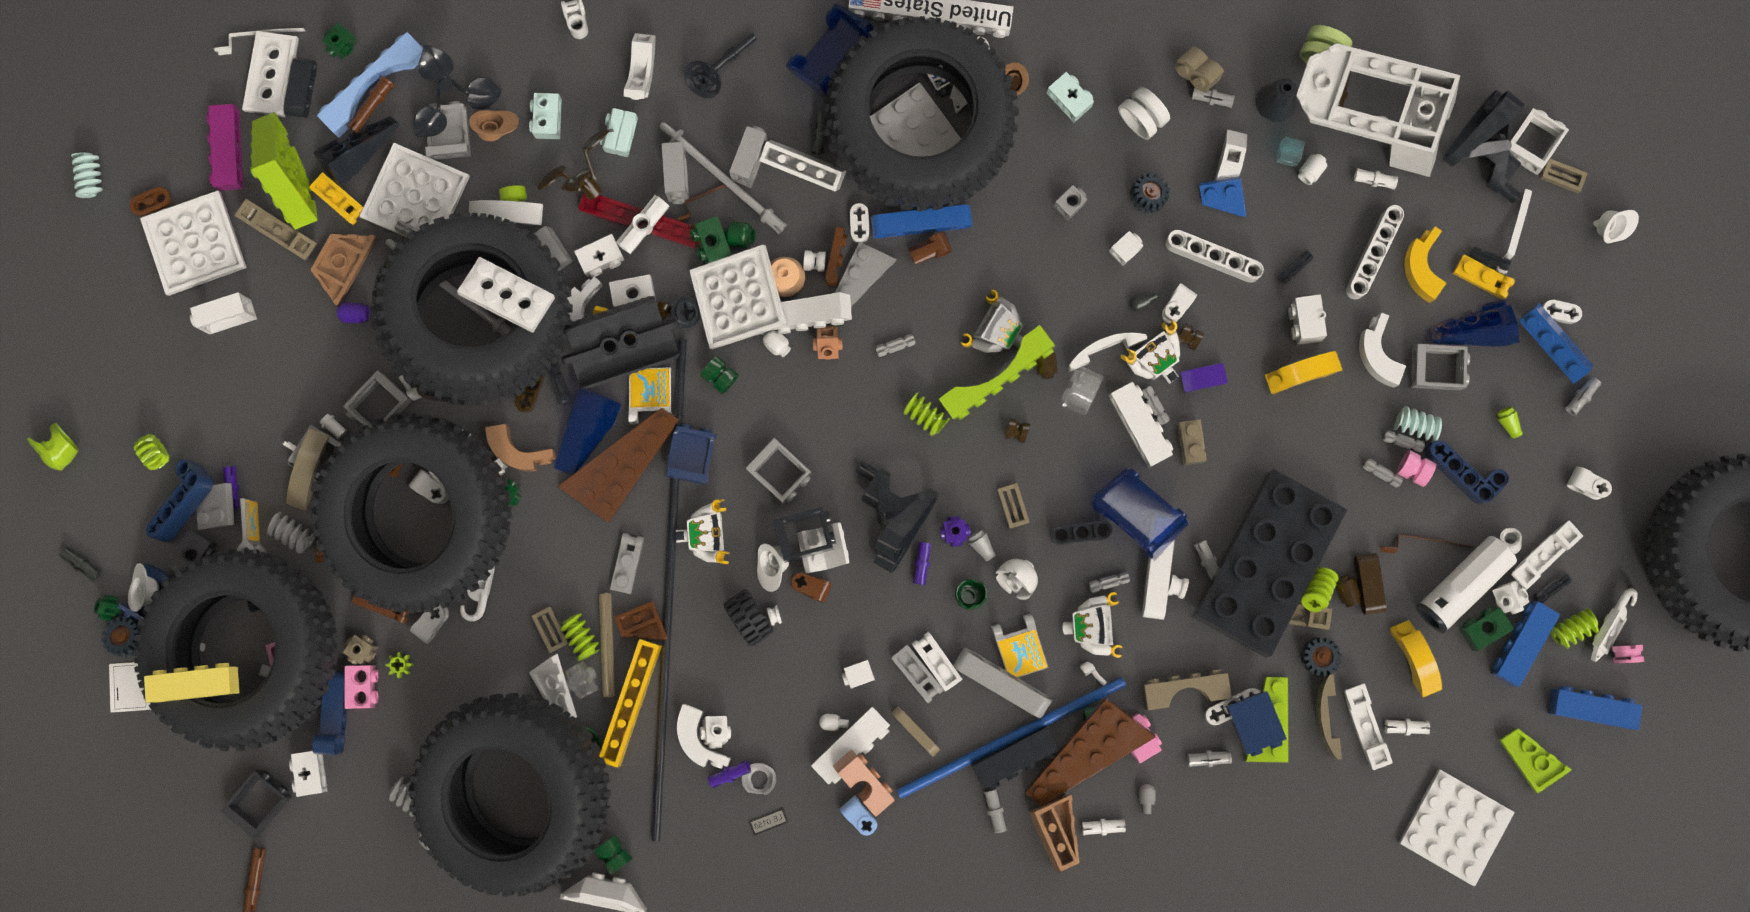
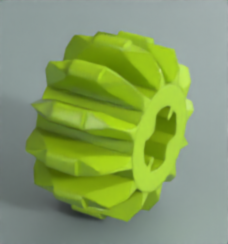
M148 434L142 436L134 443L136 455L148 469H160L165 463L169 462L167 449L155 435Z

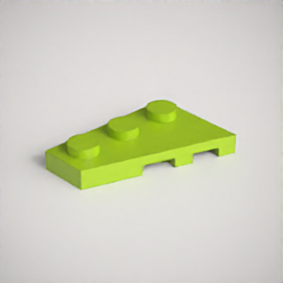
M1515 728L1499 739L1526 781L1537 794L1572 771V769L1544 750L1519 728Z

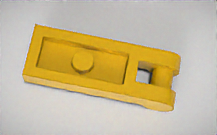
M322 172L309 188L349 223L354 225L364 207ZM350 205H352L354 209L350 214H348L346 210Z
M1465 254L1461 256L1452 273L1502 300L1507 298L1509 294L1507 291L1515 282L1511 277L1504 276ZM1496 282L1502 284L1500 288L1495 287Z

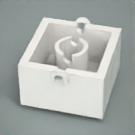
M1321 294L1295 298L1291 307L1288 308L1289 319L1293 320L1294 328H1291L1292 339L1296 340L1297 345L1322 342L1327 336L1324 319L1326 313L1323 311Z

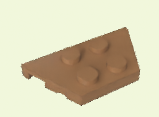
M330 234L311 268V272L319 280L321 286L331 297L335 305L340 306L378 239L376 236Z

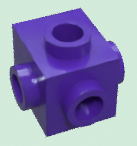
M959 516L948 517L947 521L943 522V527H940L941 539H945V544L950 543L951 547L962 546L963 542L967 541V536H970L969 524H965V519L960 520ZM952 528H959V534L954 535L951 531Z

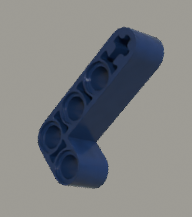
M1444 441L1432 442L1425 448L1426 457L1436 463V467L1476 504L1492 501L1509 482L1508 473L1502 469L1490 471L1482 477ZM1435 447H1438V448H1439V450H1438V453H1439V454H1435V451H1436V448H1435ZM1450 460L1455 462V470L1449 468L1448 463ZM1465 474L1471 478L1469 485L1464 482ZM1494 474L1499 476V484L1493 481ZM1480 489L1486 492L1485 499L1479 496Z
M187 459L180 460L175 467V474L181 482L146 527V535L150 538L165 543L170 542L213 488V479L205 468Z
M335 671L333 679L327 682L330 688L326 695H322L319 735H315L313 740V754L340 755L344 751L347 709H345V671Z

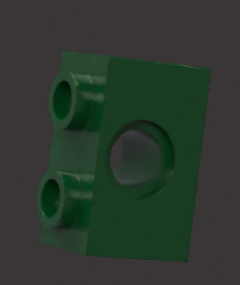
M718 216L690 225L691 230L689 233L693 242H696L698 248L697 256L700 261H703V264L732 255ZM706 236H710V237H711V239H712V245H711V246H708V245L706 244V242H705Z
M1488 607L1481 612L1482 616L1477 619L1472 617L1463 623L1465 626L1459 630L1472 651H1479L1514 630L1502 608ZM1484 622H1486L1489 625V630L1487 633H1485L1482 630V624Z

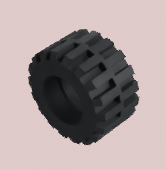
M743 589L724 602L725 611L750 646L753 647L774 633L770 621L748 590Z

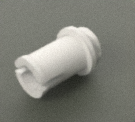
M326 414L320 421L321 427L323 429L326 428L336 439H341L346 434L347 429L334 419V415Z

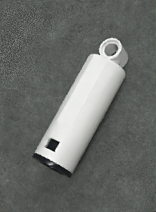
M1506 528L1501 532L1500 539L1488 536L1416 606L1417 612L1424 621L1436 631L1444 634L1517 562L1515 554L1520 551L1522 545L1521 533L1515 528ZM1513 539L1516 542L1513 544H1509L1506 542V540Z

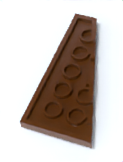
M660 408L558 487L605 521L610 522L680 419L664 408Z
M1105 697L1027 787L1025 794L1043 806L1156 738L1155 734Z

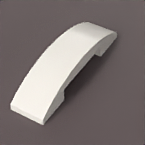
M478 200L469 201L470 214L477 213L478 216L481 213H486L487 217L488 214L494 215V219L496 216L502 217V221L506 218L510 222L513 221L525 225H541L543 204Z
M1122 333L1098 340L1086 347L1073 359L1068 366V371L1070 372L1089 364L1090 359L1088 355L1121 342H1123L1127 349L1145 342L1148 339L1147 335L1141 333Z
M1570 520L1565 522L1528 554L1511 575L1527 590L1541 577V573L1561 554L1575 545L1583 535Z
M1363 683L1344 690L1353 726L1371 769L1376 770L1392 764L1387 745L1382 740L1370 706L1372 703L1365 684Z

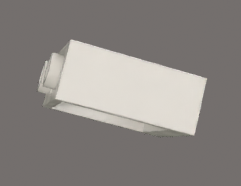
M1533 108L1511 140L1512 147L1509 153L1521 162V166L1538 175L1569 129L1562 122L1549 118L1544 111ZM1530 122L1557 137L1543 159L1516 144Z
M239 292L190 308L192 325L208 334L257 319L251 299Z

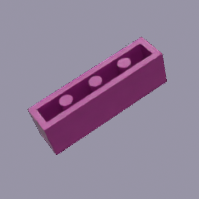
M234 104L209 106V113L206 114V119L210 126V133L207 134L208 143L211 146V153L208 154V160L212 166V173L209 174L210 183L219 191L244 189L240 109Z

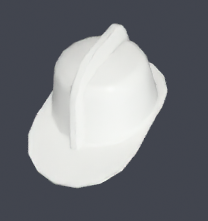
M1611 210L1604 212L1600 219L1593 222V225L1597 227V233L1604 238L1606 243H1612L1628 238L1636 229L1639 217L1638 213L1634 210L1620 212Z
M763 544L758 549L757 577L765 590L773 592L779 588L782 573L789 566V562H784L780 545L771 546Z
M141 563L135 566L132 583L128 592V605L132 611H138L141 607L146 606V604L150 605L153 601L151 596L156 590L159 591L160 588L157 580L147 576L146 570Z

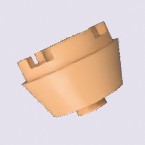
M779 257L770 262L779 296L790 297L798 293L805 282V271L802 265L791 257Z

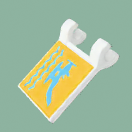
M647 368L629 375L630 425H639L638 412H653L664 408L671 413V368Z

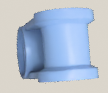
M856 795L839 809L843 816L862 835H871L876 830V819ZM862 821H871L872 830L868 828L864 830L862 828L864 825Z

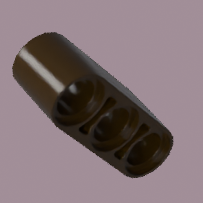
M1378 554L1355 555L1354 566L1357 586L1362 595L1360 597L1362 600L1360 605L1363 615L1385 613L1386 599Z

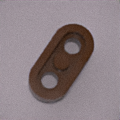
M163 187L153 188L133 197L130 201V210L139 217L148 216L167 208L172 202V195ZM161 196H164V197H165L164 200H163L162 202H160V201H159L160 197H161ZM145 204V208L140 210L141 205Z

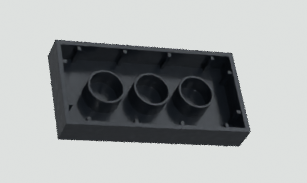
M1275 469L1268 472L1192 617L1265 658L1271 657L1348 509Z

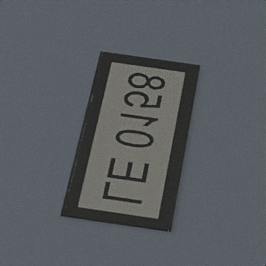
M783 808L749 821L754 836L788 823Z

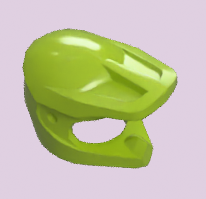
M54 423L50 426L51 439L49 441L38 443L30 437L27 440L48 467L62 471L72 462L79 449L61 427Z

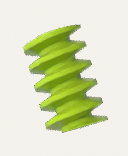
M917 392L906 405L904 415L911 412L910 419L918 418L916 423L918 426L924 423V431L931 428L930 436L938 434L950 417L943 420L944 412L937 415L938 408L929 409L931 402L923 404L925 397L917 399Z
M1317 568L1301 600L1302 605L1307 610L1315 613L1328 607L1331 595L1336 587V582L1339 579L1337 573L1328 568Z
M1586 608L1585 612L1580 611L1577 615H1572L1570 619H1565L1563 623H1557L1556 627L1552 628L1550 634L1558 645H1563L1568 649L1570 648L1568 641L1576 645V637L1580 641L1584 640L1583 633L1587 637L1592 636L1591 629L1598 633V622L1594 613L1589 608Z
M578 613L561 623L564 625L560 628L561 632L568 631L564 636L565 639L572 638L568 644L569 646H576L572 652L574 654L581 653L577 657L578 661L584 660L599 651L595 649L599 643H591V640L595 637L594 634L587 636L590 627H582L586 620H578L582 613Z

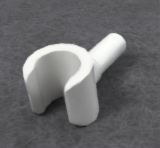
M403 375L399 376L400 381L407 390V396L411 400L415 401L422 398L418 395L416 387L411 388L405 382V377Z
M1085 662L1080 666L1085 676L1092 673L1103 686L1107 683L1090 662Z

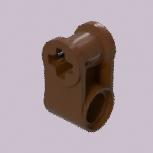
M805 573L795 574L791 581L795 591L822 603L826 602L833 585L828 581ZM805 578L806 586L802 585L801 588H798V583L795 582V579Z

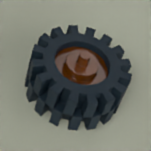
M1152 173L1143 174L1132 185L1130 195H1132L1130 200H1135L1134 207L1140 206L1138 210L1142 211L1145 209L1144 213L1159 211L1170 196V188L1166 189L1168 183H1163L1164 178L1158 179V174L1152 177Z
M118 617L116 621L111 620V626L106 625L104 627L107 629V632L102 631L101 634L105 636V638H101V642L105 643L103 647L108 652L119 657L133 656V651H137V647L134 646V638L140 632L137 630L138 623L126 617H123V619Z
M1315 638L1308 641L1306 646H1303V653H1301L1303 660L1301 662L1305 665L1304 668L1310 671L1309 673L1327 676L1328 674H1333V671L1338 670V665L1342 662L1340 660L1342 653H1339L1341 649L1335 645L1334 641H1330L1328 638Z

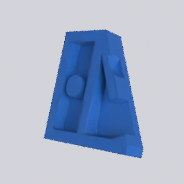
M1241 177L1200 183L1202 205L1242 217L1246 216Z

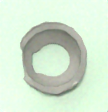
M764 763L751 764V773L741 777L743 787L748 793L767 795L776 784L774 770ZM756 771H763L767 775L768 780L763 789H755L751 782V776Z

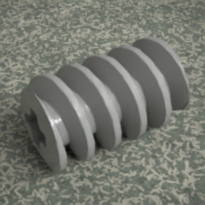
M282 512L276 513L269 523L267 529L268 536H274L277 541L281 540L283 545H288L292 550L295 549L298 554L306 551L314 542L316 536L314 534L308 535L309 528L302 532V524L295 528L296 520L287 523L289 516L285 515L281 519Z
M402 776L391 788L389 801L393 802L397 799L396 806L400 807L403 805L402 810L406 812L413 805V799L409 797L411 782L409 781L404 785L405 777Z

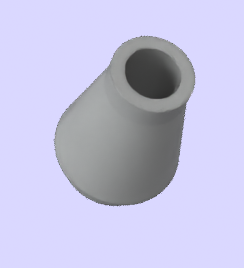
M982 529L968 537L969 544L985 561H989L996 556L987 533H984Z

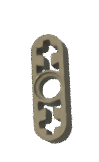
M899 706L891 712L932 757L940 751L939 747Z

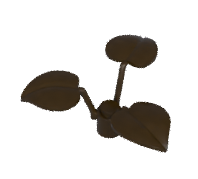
M614 130L600 131L592 135L583 144L581 149L583 150L588 168L582 169L575 176L570 177L564 172L566 168L564 165L558 166L547 173L537 188L541 190L551 185L558 177L564 176L568 180L561 186L563 191L580 192L582 190L589 200L596 198L602 192V189L596 182L598 178L593 171L588 152L608 133L614 132Z

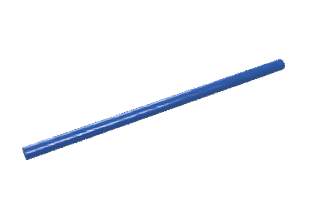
M1120 677L896 790L902 799L1126 687L1123 678Z

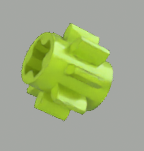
M397 652V657L389 655L391 661L385 664V666L391 669L389 675L397 673V678H402V673L410 674L408 669L414 665L408 660L410 655L402 657V652ZM396 663H403V667H396Z

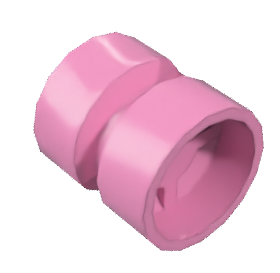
M1408 450L1403 456L1396 473L1406 479L1411 477L1412 482L1424 487L1431 479L1436 469V463L1427 458L1421 460L1419 454Z

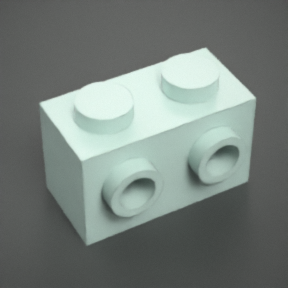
M534 93V100L530 101L533 120L529 122V130L536 139H560L562 99L559 94Z

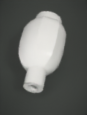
M777 330L761 333L763 344L774 355L784 357L791 350L788 346L787 338L779 334Z

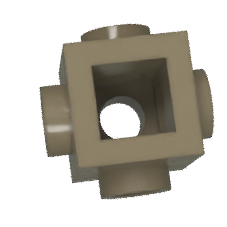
M365 634L354 635V637L351 636L344 645L346 649L343 653L348 656L346 659L354 665H358V663L367 664L375 657V651L378 646L373 643L374 640ZM358 647L361 648L359 653L355 652Z

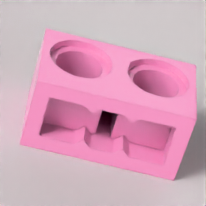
M375 665L345 666V709L375 708V703H378V691H375V682H378L379 677L378 670H375ZM362 670L366 673V680L364 682L358 679V674ZM360 692L366 694V701L364 703L358 700Z

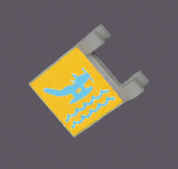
M242 498L240 502L243 540L238 546L237 551H241L244 554L245 548H249L248 550H253L255 554L257 550L260 551V554L261 552L267 553L260 543L258 502Z
M1031 613L1023 616L1026 628L1003 635L999 624L991 626L1005 670L1018 678L1049 668Z

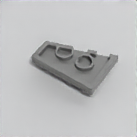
M859 242L835 293L841 292L850 295L852 307L897 259Z

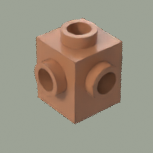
M838 326L817 328V338L813 339V351H818V359H838V350H842V338H838Z

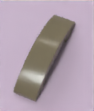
M248 199L244 200L234 215L305 261L317 245V243Z
M309 428L293 466L286 504L307 511L313 493L311 487L320 458L325 454L330 435Z
M1299 604L1289 624L1329 630L1332 609L1325 608L1320 612L1314 613Z
M1328 674L1323 677L1319 686L1316 700V719L1319 734L1326 750L1333 759L1340 760L1342 759L1340 738L1331 737L1327 697L1336 696L1334 674Z

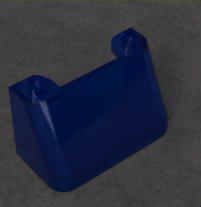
M836 3L826 13V24L829 28L807 56L804 57L801 54H796L786 64L787 69L823 97L828 96V81H832L831 77L836 65L838 66L840 59L844 60V53L850 47L855 49L854 44L862 36L868 38V33L874 29L868 20Z
M1125 468L1090 499V503L1099 514L1103 512L1104 517L1109 518L1134 539L1138 546L1143 547L1148 552L1147 555L1155 561L1187 527L1188 521L1186 518L1188 516L1180 508L1177 510L1142 482L1139 479L1140 475L1135 470Z

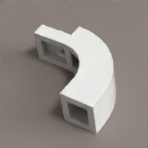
M635 33L632 39L631 66L629 77L624 87V97H630L634 100L648 97L654 66L655 35Z
M595 277L592 280L588 279L581 288L583 290L581 292L575 287L571 290V297L567 298L570 304H573V312L568 313L570 320L576 321L584 318L586 305L602 288L603 285Z
M1380 313L1372 318L1369 325L1371 330L1365 329L1361 332L1359 352L1367 371L1379 382L1394 388L1400 384L1406 366L1388 358L1382 349L1381 337L1389 315Z
M683 704L678 716L677 734L680 745L686 755L702 767L706 766L708 760H711V765L721 769L723 765L727 767L731 757L708 749L700 740L698 729L704 711Z

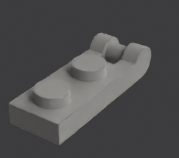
M623 533L610 590L627 594L632 593L644 537L637 536L636 538L628 533ZM628 544L635 546L634 552L627 550Z
M908 645L891 657L927 703H930L933 700L932 697L937 693L941 694L944 691ZM930 682L932 687L928 691H925L923 686L926 683Z

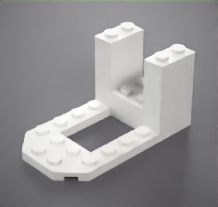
M1336 43L1330 46L1328 50L1320 54L1317 53L1309 58L1297 92V100L1310 123L1392 144L1389 166L1430 177L1446 120L1449 121L1455 104L1460 75ZM1350 71L1411 86L1399 122L1338 106Z

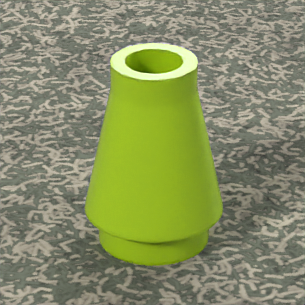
M1510 406L1497 412V420L1508 432L1511 439L1523 434L1517 410Z

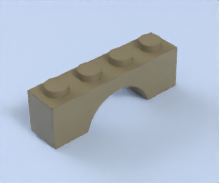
M1221 669L1209 671V675L1201 676L1200 672L1188 674V678L1180 679V675L1167 677L1168 681L1160 682L1159 678L1147 680V684L1142 685L1145 710L1168 708L1173 696L1179 690L1187 687L1199 690L1207 701L1232 698L1228 673H1222Z

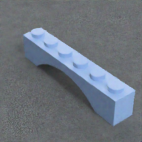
M408 32L400 35L395 40V44L389 49L383 50L380 57L375 62L368 64L360 76L354 77L345 90L339 91L330 104L324 105L317 116L338 138L341 137L349 129L347 124L355 116L363 96L372 85L379 81V76L385 77L401 70L414 69L419 63L423 48Z

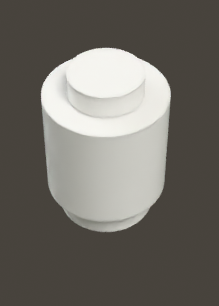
M1311 154L1300 168L1298 178L1305 184L1312 185L1326 169V159L1320 154Z

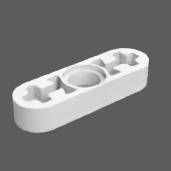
M1248 688L1233 695L1231 699H1225L1208 707L1204 713L1206 722L1211 725H1219L1230 720L1225 708L1230 701L1234 700L1237 702L1240 700V696H1242V699L1250 697V692L1257 694L1260 691L1255 688ZM1223 705L1224 712L1228 716L1225 717V714L1217 716V721L1210 719L1211 711L1219 712L1222 710L1220 706Z

